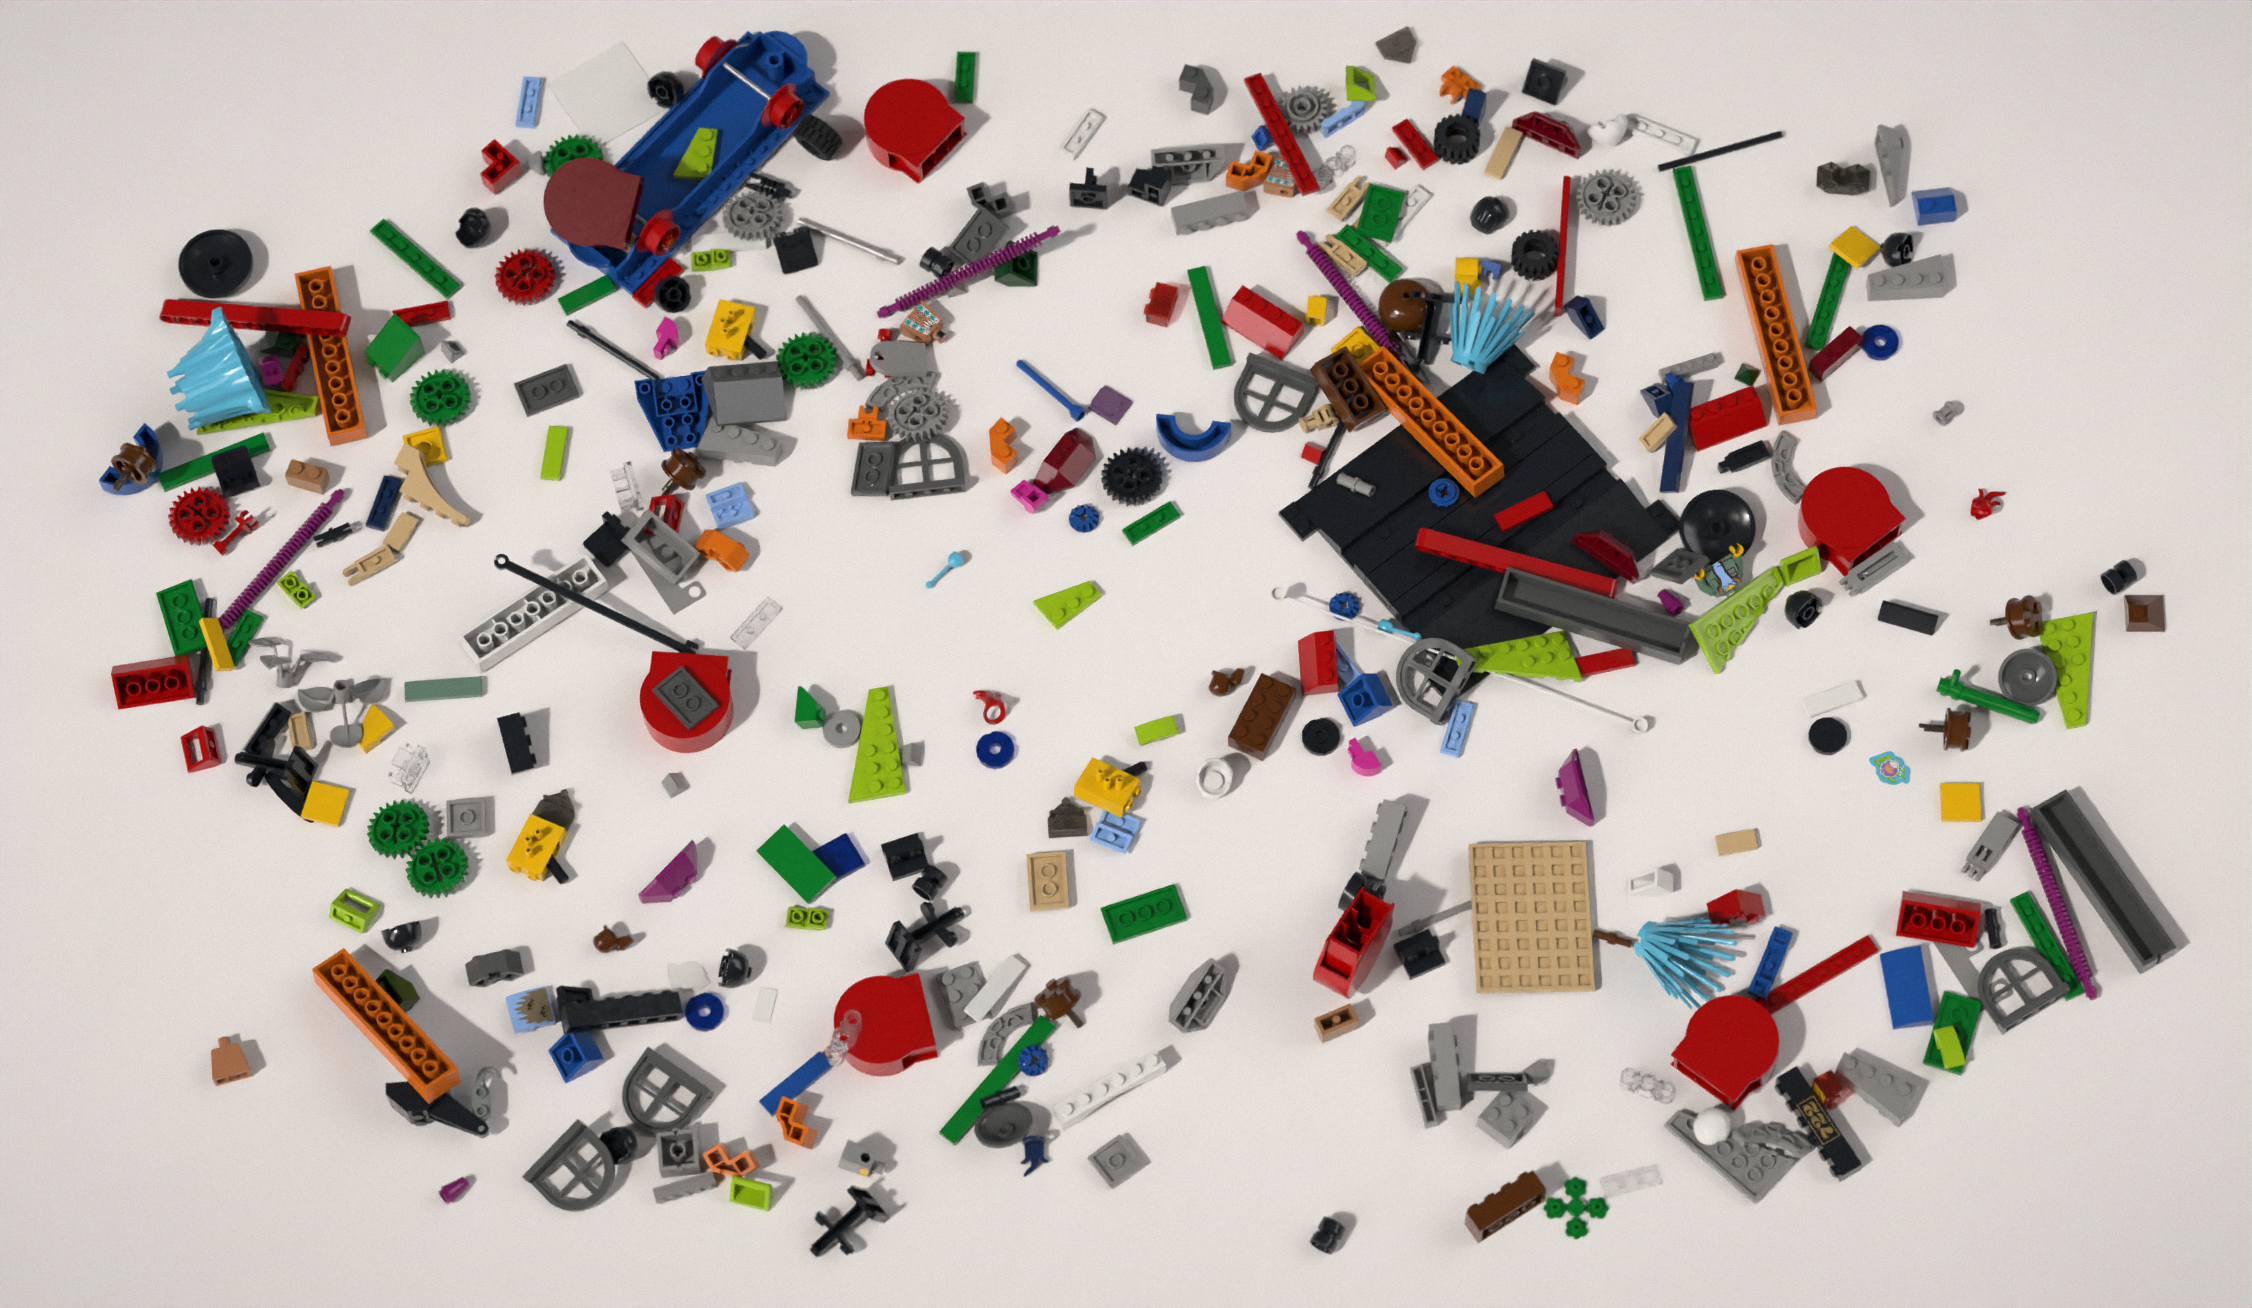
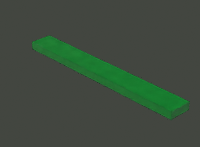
M1691 166L1674 168L1672 173L1704 301L1721 299L1723 294Z
M1040 1015L944 1125L939 1134L955 1146L985 1111L980 1105V1099L994 1094L995 1091H1002L1021 1070L1018 1064V1057L1022 1049L1029 1045L1041 1046L1054 1032L1056 1026Z

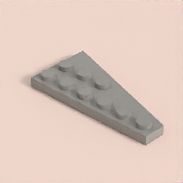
M1678 1110L1664 1124L1668 1131L1753 1204H1756L1795 1161L1789 1157L1785 1158L1778 1155L1775 1151L1764 1149L1756 1143L1742 1147L1731 1134H1729L1725 1141L1717 1142L1714 1145H1705L1695 1136L1693 1125L1696 1118Z

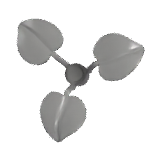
M265 637L248 641L252 646L271 647L273 649L274 655H262L260 660L269 670L276 666V686L279 688L292 687V677L296 676L297 668L303 661H330L334 663V660L326 655L305 653L300 654V658L297 659L294 669L291 671L290 667L283 666V664L291 663L292 659L285 656L278 657L276 645H281L280 640Z
M386 679L362 681L354 685L353 688L349 687V683L346 680H338L333 685L332 693L324 687L298 689V698L301 705L307 711L318 713L324 711L327 704L330 705L335 696L336 700L342 703L344 726L334 727L330 732V739L339 747L352 748L361 741L363 733L358 724L348 725L345 702L348 701L351 694L354 699L359 698L363 704L377 703L384 695Z

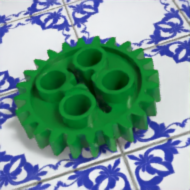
M569 134L568 139L565 140L562 136V142L555 140L556 146H549L550 151H546L547 157L544 158V167L547 170V176L551 178L559 167L574 159L596 158L604 160L601 148H598L597 142H592V138L586 141L585 135L579 139L578 134L575 135V138H572Z
M802 332L801 337L795 334L794 340L788 337L789 343L783 342V348H778L779 354L776 355V360L782 380L786 379L787 385L793 382V388H796L797 385H800L801 390H803L804 386H807L808 390H810L811 385L818 388L817 383L820 382L824 385V378L830 380L829 374H834L833 368H836L835 361L837 360L836 355H834L835 349L831 348L830 342L826 343L825 337L820 340L819 334L815 337L812 336V332L808 336H805V333ZM813 350H818L817 353H811ZM795 352H799V353H800L799 355H796V356H795V355H792V354L795 353ZM814 367H820L818 370H813ZM795 369H801L800 372H794Z
M435 369L434 375L427 372V378L421 376L422 382L415 381L417 387H412L413 393L410 394L412 399L410 404L413 406V413H416L417 418H421L422 423L428 420L429 426L435 422L436 426L443 423L444 427H446L448 421L453 425V419L460 421L459 415H466L464 409H469L468 403H471V398L469 397L471 392L468 390V383L465 384V379H460L458 373L453 376L452 370L446 374L445 369L441 373H438L437 369ZM449 386L452 387V388L449 389V390H445L446 387H449ZM428 390H434L432 393H426ZM450 403H455L453 406H447ZM436 406L435 409L429 410L430 407Z
M403 799L400 801V804H397L394 800L392 806L386 803V809L379 807L381 812H374L373 814L376 818L369 820L372 825L367 826L369 830L367 833L368 841L374 851H377L380 856L384 854L386 858L390 855L393 859H396L397 855L403 858L404 853L411 856V850L413 849L417 852L416 846H423L421 840H427L428 838L425 834L430 833L428 826H430L428 816L422 807L419 808L417 803L413 805L410 800L407 804H405Z
M435 838L434 843L428 840L427 846L423 844L421 846L422 849H417L416 855L411 854L410 858L412 861H407L409 868L406 869L407 874H409L406 877L410 881L411 887L417 893L420 892L423 897L428 893L430 899L434 894L439 899L441 893L447 897V891L449 890L455 893L454 887L461 888L459 882H465L466 880L463 875L469 874L466 870L469 868L468 858L459 844H454L453 840L447 843L445 838L439 842ZM433 854H435L443 882H440L439 875L436 872L437 868L432 858Z

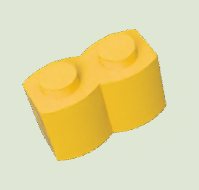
M1456 257L1455 281L1457 283L1458 280L1460 283V297H1463L1464 283L1468 284L1469 297H1475L1476 288H1481V281L1477 280L1478 275H1481L1482 264H1478V258Z

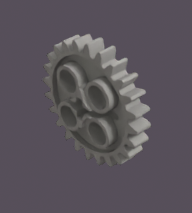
M1604 169L1603 174H1600L1596 170L1595 176L1589 173V179L1584 177L1583 183H1579V189L1576 191L1577 208H1581L1580 214L1586 213V220L1591 217L1592 223L1597 220L1599 221V226H1601L1602 222L1609 226V222L1612 221L1616 225L1617 220L1623 222V216L1629 218V212H1633V206L1636 204L1635 187H1631V181L1626 182L1627 176L1620 178V172L1613 175V170H1611L1607 174ZM1611 185H1613L1612 189L1610 190L1609 196H1607L1609 188L1611 187ZM1603 199H1605L1602 209L1598 210L1602 205Z
M749 191L748 195L742 192V197L735 195V201L729 200V205H725V210H723L725 229H728V233H733V237L739 235L740 240L744 237H747V241L751 238L757 241L758 237L764 239L765 234L771 236V231L777 232L776 227H781L780 222H783L781 204L777 202V198L772 199V195L766 197L764 192L759 195L758 191L755 194Z
M922 388L919 389V392H915L912 389L911 394L905 391L904 397L898 395L899 401L893 400L894 405H890V411H887L888 423L890 424V429L894 430V434H899L900 438L906 436L907 441L912 437L914 442L919 437L922 441H924L925 436L931 439L932 433L938 435L937 429L943 430L942 425H947L946 419L949 418L946 401L942 400V396H937L935 391L930 394L929 389L924 393Z

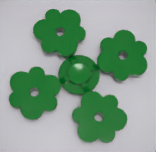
M1573 1177L1572 1180H1566L1564 1183L1566 1188L1565 1194L1571 1195L1573 1200L1566 1206L1562 1203V1199L1557 1198L1555 1200L1550 1197L1547 1199L1543 1209L1547 1212L1546 1215L1549 1219L1561 1218L1562 1213H1565L1566 1210L1570 1215L1575 1216L1571 1221L1566 1222L1567 1228L1565 1233L1567 1236H1573L1574 1239L1578 1240L1580 1236H1586L1588 1230L1586 1228L1587 1223L1581 1221L1577 1216L1582 1215L1586 1211L1590 1213L1591 1218L1603 1219L1606 1215L1605 1212L1608 1211V1206L1605 1205V1200L1602 1197L1597 1199L1591 1198L1585 1206L1579 1198L1580 1195L1586 1194V1182Z

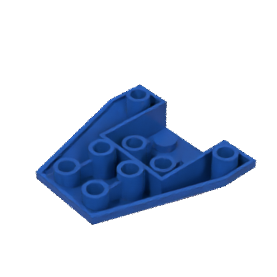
M706 370L691 372V375L634 381L637 400L664 452H670L677 447L684 450L699 446L704 435L709 400L701 379Z

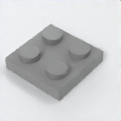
M485 798L446 801L448 839L487 837Z
M1120 1134L1087 1157L1088 1161L1111 1190L1143 1168L1142 1162Z

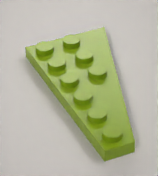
M263 389L272 413L255 412L238 415L197 428V434L203 435L316 417L319 397Z
M1776 566L1770 567L1688 624L1714 674L1720 673L1721 667L1731 658L1732 652L1741 644L1754 626L1757 617L1764 612L1767 603L1774 598L1784 584V580Z
M2093 612L2043 621L2044 631L2039 635L2044 654L2051 659L2056 669L2057 683L2055 693L2066 730L2086 725Z
M1564 631L1464 649L1479 658L1472 672L1483 673L1484 671L1496 672L1499 675L1511 673L1514 676L1541 679L1544 677H1553L1556 680L1574 679V682H1581L1582 679ZM1455 656L1457 664L1460 666L1463 660Z
M888 686L873 688L868 691L848 799L849 804L906 794Z

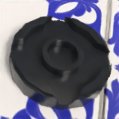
M1824 717L1816 720L1811 725L1808 741L1817 753L1833 755L1844 748L1847 741V731L1839 720Z
M1325 718L1311 720L1302 731V743L1308 752L1316 756L1331 754L1340 743L1339 729L1331 720Z

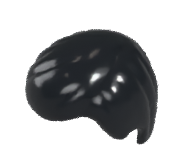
M1486 196L1480 199L1473 207L1470 214L1471 225L1479 232L1491 234L1506 223L1510 215L1509 207L1501 198Z
M469 208L459 219L460 227L455 233L463 246L466 248H476L490 236L491 223L484 211L479 208Z
M624 1126L614 1127L600 1135V1139L611 1151L615 1165L630 1162L635 1157L638 1149L637 1138L629 1128Z

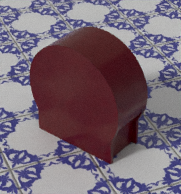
M578 158L569 161L554 172L546 185L543 199L546 218L552 229L561 238L570 243L592 248L610 246L628 251L645 178L622 172L616 166L596 158Z

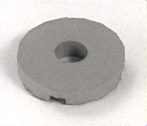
M843 710L828 715L824 720V727H822L825 740L836 748L850 747L859 739L861 733L860 722L857 717L851 712ZM839 726L847 728L844 733H838L836 729Z

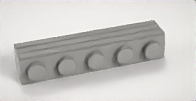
M1710 353L1659 369L1658 375L1662 384H1666L1665 374L1672 372L1674 376L1682 375L1685 378L1718 368V360L1715 353Z
M1423 1066L1410 1067L1425 1129L1438 1126Z
M713 1171L653 1188L656 1203L664 1204L668 1200H677L678 1197H687L692 1193H701L705 1189L711 1190L717 1185Z

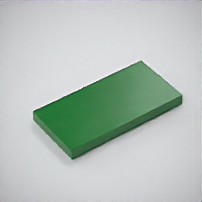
M192 579L156 592L175 656L188 655L208 647L199 623L204 618Z
M785 824L756 850L808 904L837 878Z
M1175 884L1100 908L1113 945L1187 921Z
M1944 991L1933 1030L1953 1025L1966 1060L1982 1002ZM1932 1030L1922 1064L1961 1076L1964 1065L1945 1069L1941 1050L1937 1049Z

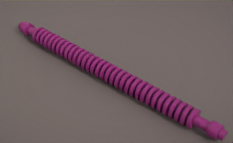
M1053 225L1047 228V231L1040 234L1034 232V237L1032 234H1029L1030 239L1028 236H1025V240L1023 238L1020 239L1021 243L1019 240L1016 241L1017 245L1013 242L1012 246L1010 244L1007 245L1008 249L1004 246V251L1000 248V253L996 250L994 251L995 255L993 252L990 253L991 257L986 255L987 259L983 256L981 257L982 261L979 258L977 262L973 261V265L969 263V268L967 265L964 268L960 267V271L959 269L955 270L956 274L954 271L951 272L952 276L948 273L947 277L945 275L942 276L943 280L939 277V282L935 279L934 283L932 281L929 282L930 286L928 283L925 284L926 288L923 285L921 289L919 287L916 288L917 292L915 289L912 290L913 294L908 292V295L904 294V298L900 296V301L898 298H895L896 303L879 308L877 315L879 318H886L890 316V313L898 309L903 312L904 309H908V306L911 308L912 304L914 306L917 305L916 301L919 304L921 300L925 301V298L927 300L930 299L929 295L931 298L934 297V294L938 295L937 291L941 294L943 293L942 289L945 292L947 288L951 289V285L955 287V283L959 285L960 282L964 283V279L968 281V276L972 279L973 276H977V273L978 275L982 274L981 270L985 273V268L989 271L990 267L992 269L995 268L994 264L996 267L999 266L998 262L1001 265L1003 261L1005 263L1008 262L1007 258L1009 261L1012 260L1011 256L1016 258L1015 254L1017 256H1020V252L1024 254V249L1026 252H1029L1028 247L1030 250H1033V245L1035 248L1038 247L1037 243L1041 246V241L1049 237L1052 239L1058 236V233L1061 231L1058 225L1055 227Z
M1298 231L1296 233L1297 240L1307 248L1306 254L1379 345L1381 347L1384 346L1405 367L1400 356L1406 358L1407 356L1404 353H1398L1390 345L1387 338L1389 332L1378 321L1377 317L1361 300V297L1347 280L1344 279V276L1333 265L1319 245L1312 244L1306 232ZM1391 341L1392 345L1399 350L1397 344ZM1404 359V363H1405L1409 368H1412V367L1410 366V364L1408 363V361H1406V360ZM1409 371L1417 380L1419 379L1416 375Z
M342 489L335 490L326 504L322 502L317 507V510L299 527L295 535L291 536L292 538L288 540L289 542L282 546V549L275 554L276 556L266 564V567L259 572L260 574H257L253 581L250 582V585L243 590L244 592H241L237 599L234 600V603L227 608L228 610H225L221 617L218 618L222 631L225 628H231V625L238 620L237 618H240L244 611L247 610V607L254 602L253 600H256L260 593L263 592V589H266V586L270 584L269 582H272L276 575L282 571V568L286 566L285 564L289 563L292 557L298 553V550L321 527L320 525H323L327 518L332 515L334 505L340 503L344 498L345 492Z
M2020 807L2017 809V817L2024 827L2021 832L2034 862L2039 880H2041L2040 882L2053 912L2054 919L2060 930L2067 953H2069L2068 955L2077 979L2084 983L2086 997L2090 1000L2097 999L2098 992L2090 979L2093 973L2087 958H2085L2086 955L2073 926L2074 924L2054 876L2053 869L2050 867L2051 864L2047 858L2036 826H2031L2028 810L2025 807Z

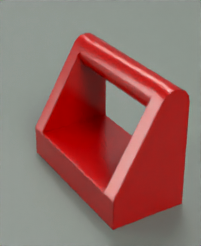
M675 494L652 497L649 510L656 514L657 504L666 505L662 521L678 534L685 503ZM645 526L644 533L655 535Z
M202 725L180 737L188 773L213 768L222 764L214 729ZM199 739L203 759L194 764L189 741Z

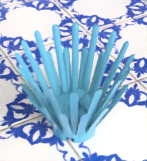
M1457 280V283L1455 281L1453 313L1452 305L1449 303L1453 350L1450 360L1458 365H1463L1468 369L1485 374L1487 367L1525 334V332L1519 333V331L1536 313H1532L1533 310H1529L1521 319L1525 314V311H1523L1525 306L1521 305L1509 322L1504 324L1513 309L1510 307L1512 300L1508 299L1497 319L1492 316L1498 304L1495 301L1497 294L1492 293L1481 320L1479 309L1482 296L1480 295L1481 288L1477 287L1467 328L1468 284L1464 283L1460 320L1461 287Z
M1704 918L1662 923L1648 921L1638 932L1637 936L1641 937L1640 944L1635 942L1634 951L1636 956L1643 958L1669 996L1670 993L1676 999L1679 996L1692 1009L1691 1004L1684 997L1686 996L1697 1008L1701 1007L1664 968L1706 1002L1711 999L1699 990L1697 983L1685 975L1683 971L1717 992L1722 991L1720 986L1702 976L1706 975L1704 969L1693 963L1725 977H1730V972L1694 956L1709 961L1713 960V956L1734 961L1736 957L1698 946L1697 944L1716 945V943L1735 946L1737 942L1678 932L1733 934L1734 930L1715 929L1727 927L1728 924H1709L1712 921L1703 920Z

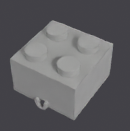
M1500 1091L1479 1115L1476 1126L1508 1150L1517 1138L1520 1139L1523 1136V1131L1532 1122L1534 1112L1507 1091Z
M674 1128L670 1132L656 1133L661 1178L701 1174L699 1141L696 1128L687 1130Z

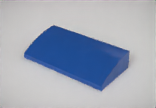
M1921 947L1902 948L1880 954L1892 1028L1901 1029L1932 1025L1934 1018Z

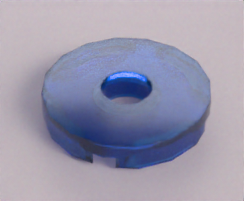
M1874 325L1863 333L1861 348L1869 358L1885 361L1896 354L1899 338L1890 327ZM1883 340L1885 345L1878 346L1875 341Z
M998 731L983 735L976 746L978 760L982 765L991 769H1000L1007 766L1012 761L1015 753L1011 738L1005 733ZM997 746L1001 750L999 753L993 754L990 752V749Z
M700 993L692 997L686 1004L685 1015L687 1022L697 1031H712L724 1019L723 1004L717 996L711 993ZM703 1008L710 1010L707 1016H701L699 1012Z

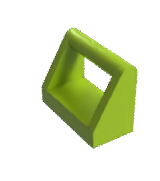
M1346 66L1347 101L1375 100V76L1355 66ZM1354 83H1368V90Z
M1816 546L1780 560L1778 571L1786 587L1821 573L1819 552Z
M345 888L331 903L329 918L363 934L379 910L380 904ZM348 897L371 909L364 914L344 904V901Z
M735 1175L732 1176L729 1199L731 1203L769 1211L774 1195L771 1184Z

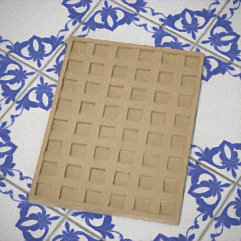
M1586 842L1469 844L1476 994L1595 991Z

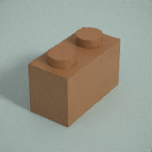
M291 459L285 473L288 485L323 495L330 480L326 468Z
M1351 1003L1314 1018V1027L1322 1043L1358 1029L1359 1020Z

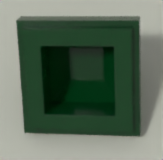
M1742 363L1734 379L1752 386L1759 374V370Z

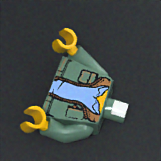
M1737 543L1738 547L1736 550L1732 545L1729 547L1733 555L1730 553L1706 569H1700L1692 576L1695 578L1700 591L1716 598L1724 593L1728 597L1736 592L1734 587L1742 583L1743 578L1741 554L1744 548L1739 543Z

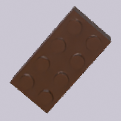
M1346 346L1317 361L1311 367L1310 372L1349 433L1376 419L1386 410Z
M1261 673L1228 736V746L1263 761L1296 698V688Z
M1533 1170L1529 1173L1527 1171L1523 1172L1517 1177L1518 1180L1513 1183L1508 1182L1504 1184L1499 1192L1488 1194L1483 1202L1480 1204L1475 1203L1467 1209L1465 1225L1478 1244L1545 1202L1546 1188Z

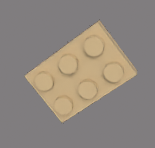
M1065 851L1026 854L1030 911L1069 909Z

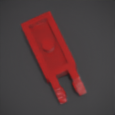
M305 344L298 346L283 378L284 380L280 385L282 392L291 393L297 387V378L299 375H302L304 364L308 363L310 358L308 347Z

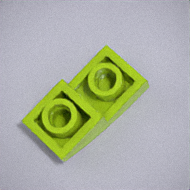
M729 249L691 252L690 255L692 272L714 271L731 266Z
M292 570L277 581V585L300 609L316 598L305 583L300 581Z
M1173 715L1134 727L1139 745L1141 746L1179 734Z
M788 907L785 927L803 930H826L828 910L811 907L808 910Z
M1953 1025L1933 1030L1937 1049L1941 1050L1945 1069L1965 1065L1963 1051Z

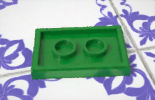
M1369 183L1356 234L1391 243L1405 193Z

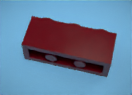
M1849 326L1810 360L1808 371L1820 382L1824 381L1861 348L1863 337Z

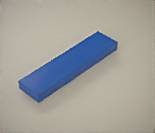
M819 1051L760 1099L759 1103L773 1117L777 1112L782 1096L794 1100L833 1067L832 1064Z

